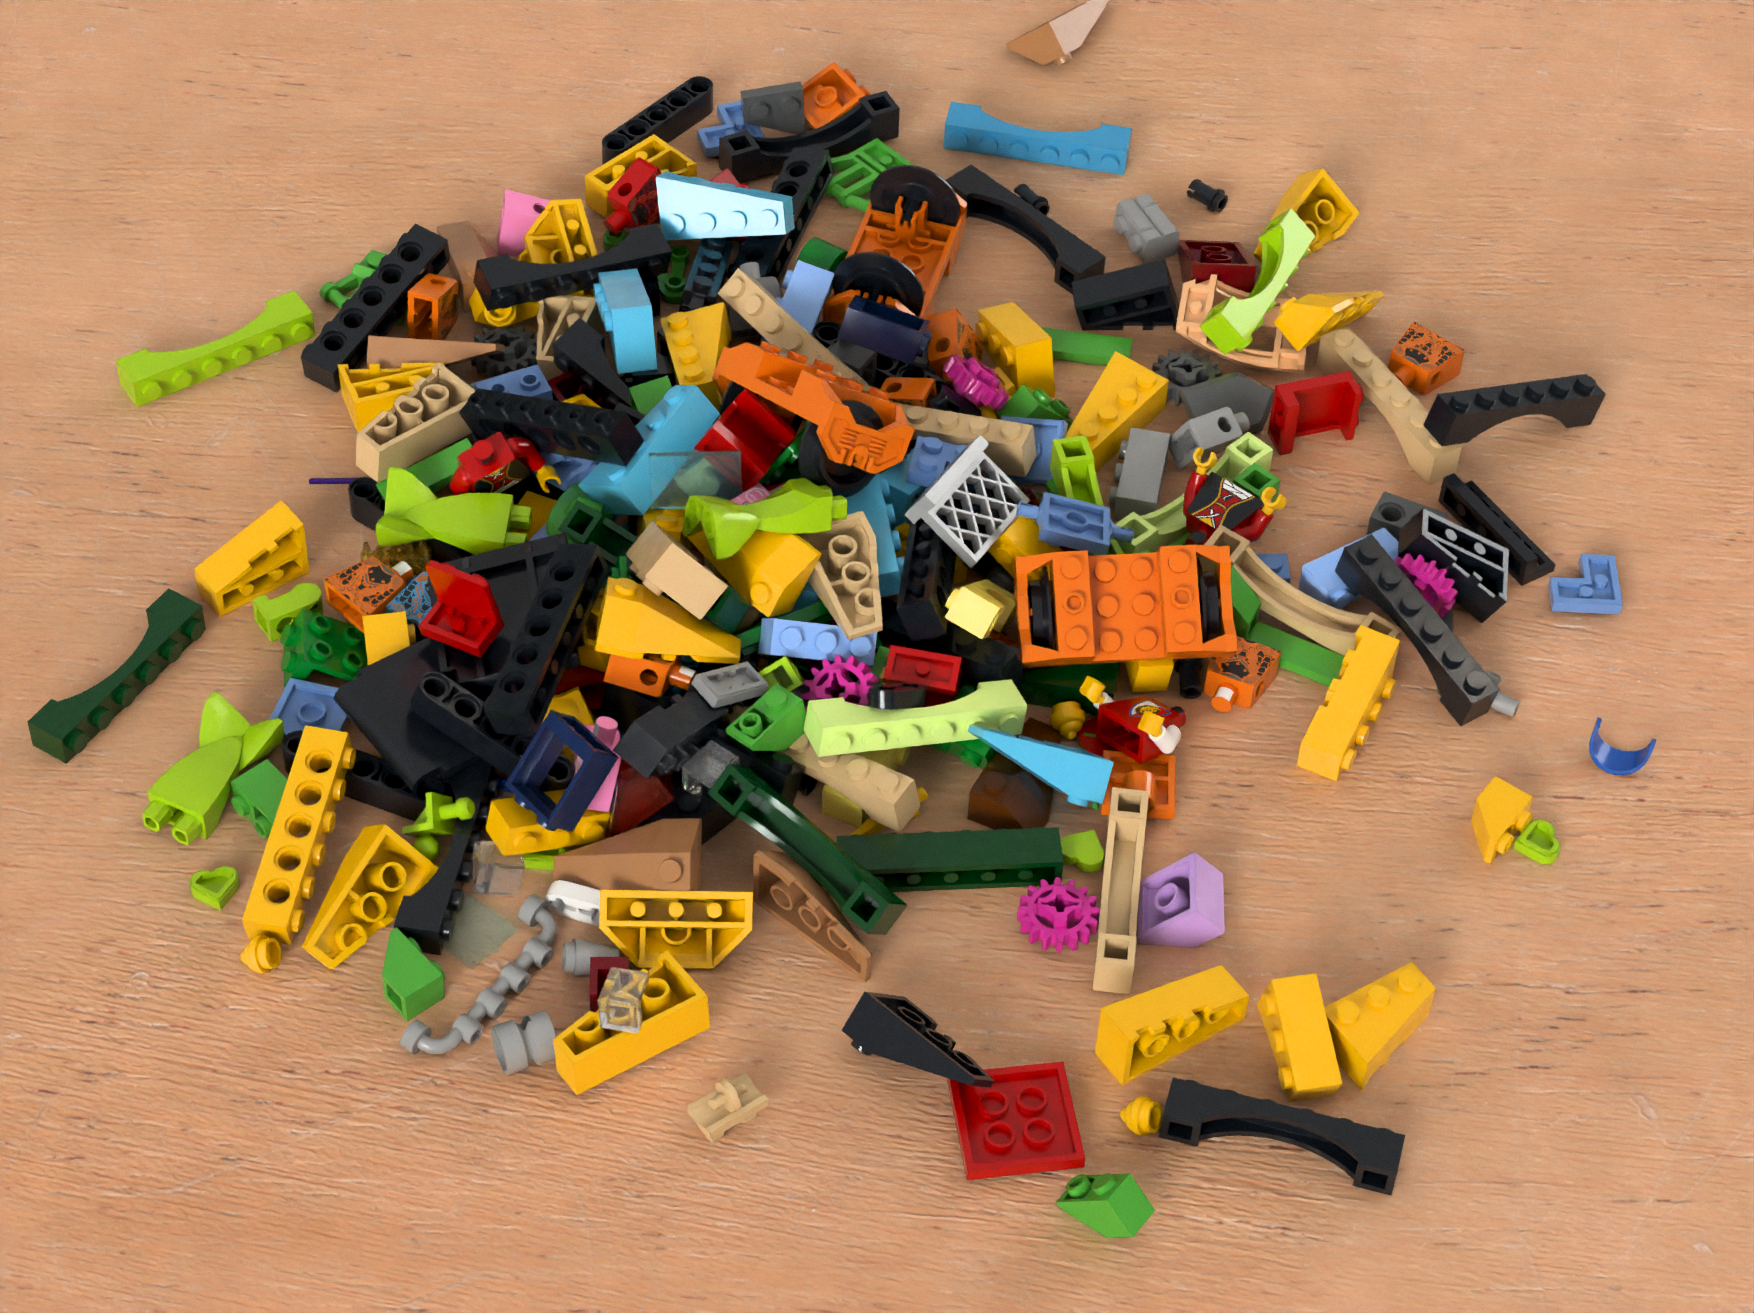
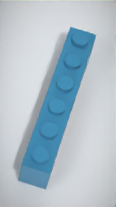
M951 102L945 122L944 148L1124 175L1129 155L1132 128L1101 124V128L1077 132L1034 130L996 119L981 111V106Z

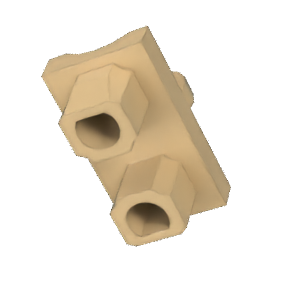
M744 1073L730 1082L726 1079L716 1082L713 1092L687 1106V1113L698 1125L699 1130L708 1141L713 1143L722 1138L724 1132L736 1124H746L756 1118V1113L768 1106L769 1099L755 1087L748 1074Z

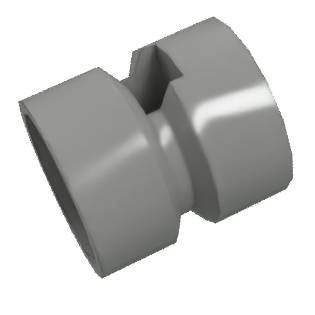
M545 1010L523 1016L521 1024L510 1020L491 1027L495 1052L500 1066L506 1075L527 1069L529 1061L532 1060L537 1065L555 1060L553 1039L556 1037L549 1015Z

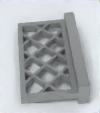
M981 435L957 455L904 514L913 524L922 518L970 568L981 559L1016 518L1019 501L1026 504L1030 501L983 452L989 446V443ZM980 467L989 475L990 479L982 477ZM966 483L974 485L976 494L968 492ZM985 488L993 490L995 499L987 497ZM1004 493H1007L1016 504L1006 502ZM953 499L961 501L962 509L955 508ZM972 503L980 506L981 514L974 513ZM991 508L998 510L1000 519L992 516ZM936 513L947 516L949 525H946ZM958 519L966 521L968 530L960 528ZM977 524L985 525L987 535L979 533ZM963 539L971 541L974 553L964 544Z

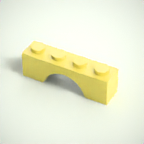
M985 579L962 586L960 589L955 588L945 604V607L949 609L945 618L978 638L985 639L990 635L992 629L998 632L1007 629L1015 615L1017 605L1012 593Z

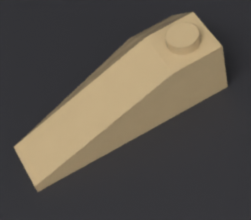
M863 510L847 515L845 520L832 521L831 531L797 534L822 553L808 582L847 639L852 640L882 631L876 535Z

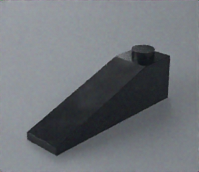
M864 991L841 1030L853 1040L851 1045L863 1054H875L970 1086L991 1088L994 1080L970 1056L953 1050L956 1042L950 1036L942 1035L935 1031L938 1024L904 996Z

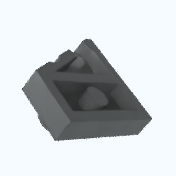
M801 81L740 91L744 123L796 135L805 133L804 98Z

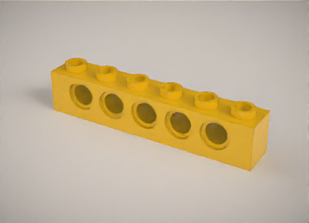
M307 725L304 727L242 918L248 938L266 935L269 938H275L278 943L292 945L295 933L302 931L305 921V911L303 908L306 899H311L315 890L316 881L313 876L316 867L322 866L326 853L324 841L327 833L331 834L334 830L336 822L335 806L337 801L341 802L344 798L346 791V780L344 778L347 769L352 770L356 759V749L351 745L348 732ZM329 768L325 772L317 773L319 769ZM311 800H319L317 803L312 805L306 804ZM301 832H309L306 836L295 837ZM292 864H298V865H299V866L296 867L295 869L285 870V868L288 867L289 865H292ZM288 897L285 902L274 903L278 898Z

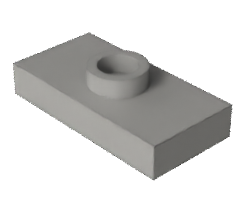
M749 662L696 674L691 683L713 708L763 696L769 688L768 683Z

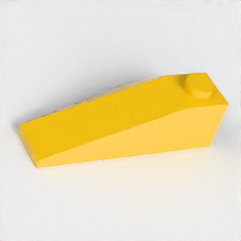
M1320 168L1299 174L1283 195L1271 220L1292 208L1315 235L1309 245L1310 252L1308 254L1321 249L1324 247L1323 245L1331 240L1342 236L1360 212L1327 172ZM1259 241L1253 255L1262 264V243Z
M1381 291L1312 293L1298 300L1292 297L1280 307L1282 313L1273 323L1299 352L1319 341L1321 335L1345 327L1367 315L1385 295Z
M704 530L688 536V539L728 583L750 602L752 606L768 618L791 612L822 555L821 552L797 534L755 530L753 535L737 553L729 558L716 560L712 555Z
M608 577L598 613L595 651L630 659H643L644 653L661 654L662 659L666 661H675L678 655H690L697 662L739 664L741 639L703 618L699 620L684 607L662 595H656L645 585L637 584L628 578L615 579Z
M386 824L364 826L345 855L302 948L328 969H334L363 946L369 937L394 921L403 896H412L418 892L435 875L439 867Z

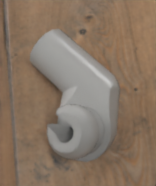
M1486 671V674L1498 687L1501 677L1495 672ZM1499 690L1490 708L1514 717L1520 701L1502 694Z

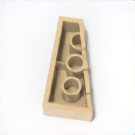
M438 362L432 368V373L427 378L421 377L414 383V389L406 396L400 395L388 412L382 411L357 433L355 465L379 483L388 478L389 467L405 469L471 434L472 431L459 412L467 403L470 395L476 390Z

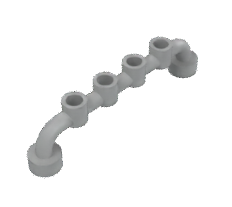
M535 893L525 900L518 913V919L530 927H534L539 923L542 926L541 933L536 938L532 937L526 943L522 954L513 963L509 962L503 968L499 979L490 988H485L479 994L475 1005L466 1014L463 1013L456 1019L451 1031L446 1036L440 1039L431 1038V1028L419 1020H414L404 1031L400 1039V1046L415 1055L421 1050L430 1054L450 1052L462 1041L473 1045L480 1038L484 1030V1026L479 1022L486 1014L493 1019H497L506 1008L507 999L503 996L508 990L511 989L518 994L521 993L530 981L531 974L526 972L530 966L535 964L543 968L550 961L554 952L550 945L557 935V924L553 915L547 911L548 901Z

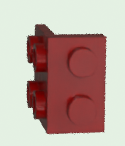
M430 560L425 568L438 601L418 627L421 634L481 658L505 626L498 605L491 592L489 582L479 574L471 575L457 570L449 563L444 562L441 564Z

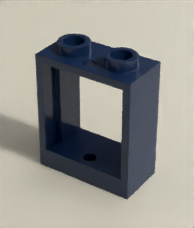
M855 295L847 307L837 338L912 365L917 356L923 357L929 345L932 332L927 331L930 323L928 320Z
M550 710L505 786L516 795L514 800L519 805L532 810L538 816L536 821L542 827L550 831L562 829L573 832L619 757L575 716ZM567 745L583 760V763L558 804H556L539 787L564 746Z

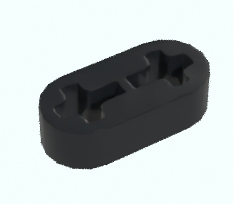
M906 682L870 686L868 706L890 710L924 706L927 686Z

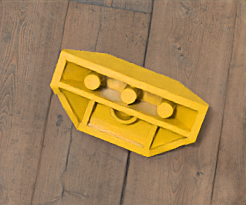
M581 198L550 200L545 210L524 236V243L530 263H567L598 255ZM594 289L574 292L569 295L594 297Z
M600 890L599 928L626 957H629V960L637 968H652L658 963L657 957L668 950L683 969H714L752 931L753 892Z

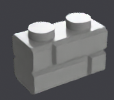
M1148 193L1137 196L1134 200L1130 198L1118 203L1116 216L1113 218V225L1116 232L1123 234L1128 240L1132 253H1138L1145 263L1157 261L1160 257L1163 259L1176 254L1180 233Z

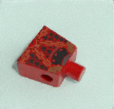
M640 157L633 162L608 192L607 198L614 212L603 223L613 235H617L624 228L631 229L655 223L660 224L656 176L662 173L658 167Z

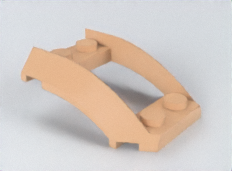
M1211 274L1209 280L1197 284L1196 279L1183 283L1176 333L1184 336L1202 349L1238 365L1266 371L1305 374L1308 347L1298 352L1273 323L1281 315L1280 307L1287 299L1275 298V306L1263 316L1265 321L1261 326L1277 328L1273 352L1244 348L1241 351L1234 349L1224 355L1199 326L1211 308L1231 296H1234L1237 300L1246 299L1250 293L1224 284L1217 280L1216 274Z

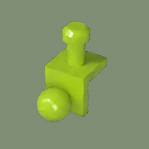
M434 792L425 793L426 807L413 825L402 827V834L416 837L417 839L413 842L412 846L431 862L434 861L440 852L439 843L434 837L454 834L453 818L459 817L461 820H467L473 817L475 805L470 798H459L456 803H453V799L450 796Z

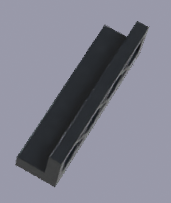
M1455 473L1443 478L1438 502L1464 528L1509 549L1508 573L1521 586L1554 571L1555 563L1472 480L1464 483Z

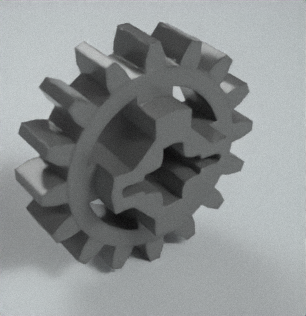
M512 325L507 328L494 327V330L485 327L482 329L483 336L474 335V342L505 345L504 352L471 361V365L476 366L478 374L486 372L487 379L537 365V339L535 338L534 331L525 333L523 325L517 329H514Z
M1181 348L1179 354L1168 350L1167 357L1159 355L1158 362L1153 363L1152 371L1169 380L1166 402L1173 399L1175 400V406L1178 407L1183 403L1178 392L1180 389L1222 376V370L1218 369V362H1209V354H1205L1202 357L1198 356V350L1196 349L1192 353H1187L1185 348Z

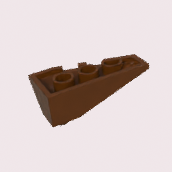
M1031 717L1024 723L1022 734L1015 735L1016 738H1019V735L1042 742L1045 740L1060 744L1061 741L1060 731ZM998 752L985 766L970 790L967 819L994 830L1001 828H1045L1050 817L1053 788Z

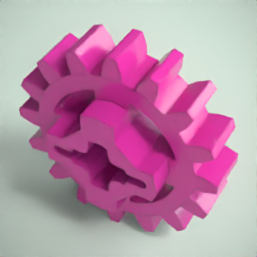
M952 354L943 366V370L947 373L946 375L954 380L952 382L955 386L954 390L978 407H982L985 404L986 406L990 405L995 410H1001L1010 398V394L1006 392V389L999 385L1001 380L997 378L998 374L974 357H970L967 360L966 358L962 359L957 354L956 356Z
M1406 554L1403 559L1399 556L1395 557L1394 562L1442 619L1456 601L1454 598L1457 590L1451 588L1455 582L1454 579L1445 578L1444 575L1447 570H1438L1435 567L1436 561L1434 560L1430 561V563L1424 562L1422 555H1419L1416 560L1410 554Z
M840 654L836 655L834 664L826 658L823 659V669L821 671L813 667L811 669L812 674L815 676L813 681L804 680V684L810 690L802 694L801 699L807 703L811 700L843 697L845 702L868 706L869 687L879 681L877 676L869 673L871 668L864 662L859 664V660L854 656H850L846 662L845 658ZM850 674L856 675L861 684L853 682Z
M1056 877L1054 884L1049 885L1046 880L1042 879L1040 880V889L1030 885L1027 895H1021L1017 916V921L1021 922L1020 931L1021 933H1030L1029 942L1031 944L1038 940L1042 941V950L1046 951L1050 945H1054L1057 953H1061L1063 946L1068 945L1071 950L1075 951L1077 950L1078 941L1087 945L1090 934L1095 935L1097 932L1100 908H1096V897H1087L1088 888L1086 886L1078 890L1075 889L1074 880H1070L1067 885H1062L1060 878Z

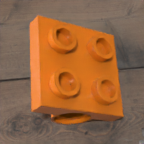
M1103 750L1102 757L1114 761L1103 804H1101V815H1109L1112 787L1149 791L1147 818L1174 820L1175 755L1162 754L1141 764L1120 751Z

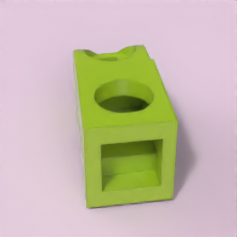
M312 583L297 584L290 592L271 600L265 594L252 599L255 622L271 642L281 639L284 627L287 624L291 625L303 608L323 614L321 590Z
M787 656L758 672L769 685L767 691L777 683L792 692L802 686L805 680L792 657Z

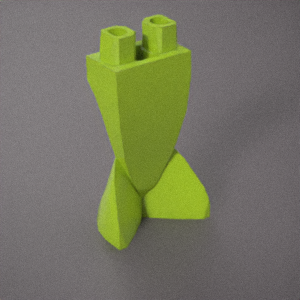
M389 467L385 511L376 524L377 542L379 546L391 547L435 538L476 555L527 542V533L511 531L512 528L530 530L532 507L515 505L513 495L503 493H465L438 499L427 486L410 472L401 468Z
M806 478L789 479L779 490L771 495L745 505L714 496L692 495L685 506L683 535L688 537L704 530L713 557L716 560L726 559L737 553L753 535L755 530L785 534L831 531L832 521L845 520L847 518V499L842 495L833 496L831 488L826 485L817 486Z
M213 691L202 711L199 749L177 761L148 790L149 805L142 814L144 826L158 832L166 823L172 824V837L177 842L187 846L198 836L207 840L218 826L221 814L232 790L231 781L237 778L241 770L269 755L280 746L285 734L284 721L276 718L251 725L223 696Z

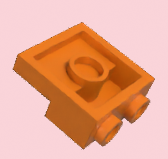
M833 62L802 85L805 122L813 130L822 127L847 113L859 103V98L869 96L870 93L863 85L860 87L856 85L857 82L847 68L842 70Z

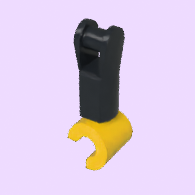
M946 385L940 387V392L935 397L930 396L927 399L933 409L998 419L995 410L990 405L986 406L984 404L982 407H976Z

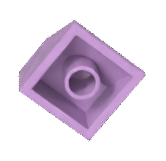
M1194 852L1140 880L1137 941L1142 945L1196 948L1225 933L1223 873Z

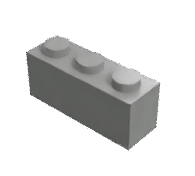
M1131 427L1129 439L1122 440L1119 459L1124 460V462H1117L1114 482L1119 483V485L1111 487L1109 506H1115L1113 520L1120 521L1133 511L1141 516L1157 510L1168 457L1170 433Z

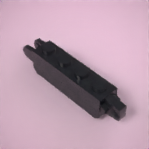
M702 238L684 287L679 312H688L718 303L720 295L717 293L725 282L734 246L732 242L721 238Z

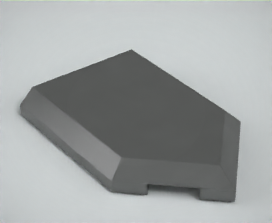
M1236 371L1180 389L1178 392L1190 420L1226 406L1231 408L1233 414L1244 412L1250 422V429L1243 432L1242 435L1247 432L1256 434L1263 430L1272 408L1275 390Z

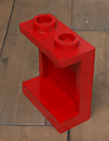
M1350 371L1275 385L1268 435L1279 455L1292 453L1295 437L1339 429L1346 441L1352 440L1355 428L1359 424L1358 412L1360 403L1363 402L1364 398L1361 385L1355 382Z
M745 388L726 408L694 448L745 492L754 487L768 472L771 464L797 433L749 389Z
M890 645L883 680L885 684L906 682L927 686L926 701L922 707L952 702L962 688V657Z

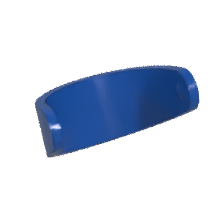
M1598 717L1589 742V752L1594 763L1601 770L1613 775H1628L1640 770L1650 758L1656 744V739L1652 738L1647 747L1638 751L1615 749L1605 743L1600 737L1598 729L1602 719Z

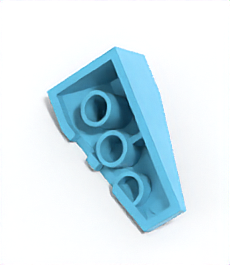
M969 725V733L1053 789L1068 795L1067 802L1088 807L1089 801L1103 804L1114 761L1067 745L1045 740L1042 742L1019 735V738H1016L1015 735Z

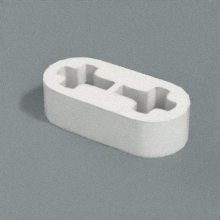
M557 880L551 884L544 899L548 901V909L566 918L599 926L600 890L564 880Z

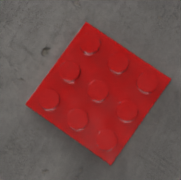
M1063 1061L985 1069L984 1071L994 1080L991 1088L970 1086L955 1080H947L967 1180L1084 1168L1085 1154Z

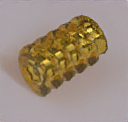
M425 540L419 541L417 548H414L412 543H406L403 549H400L398 545L391 546L389 550L379 546L377 543L375 551H372L367 541L364 542L360 552L361 561L369 557H376L389 569L404 561L411 567L414 577H417L422 572H426L425 566L432 560L431 547H428Z

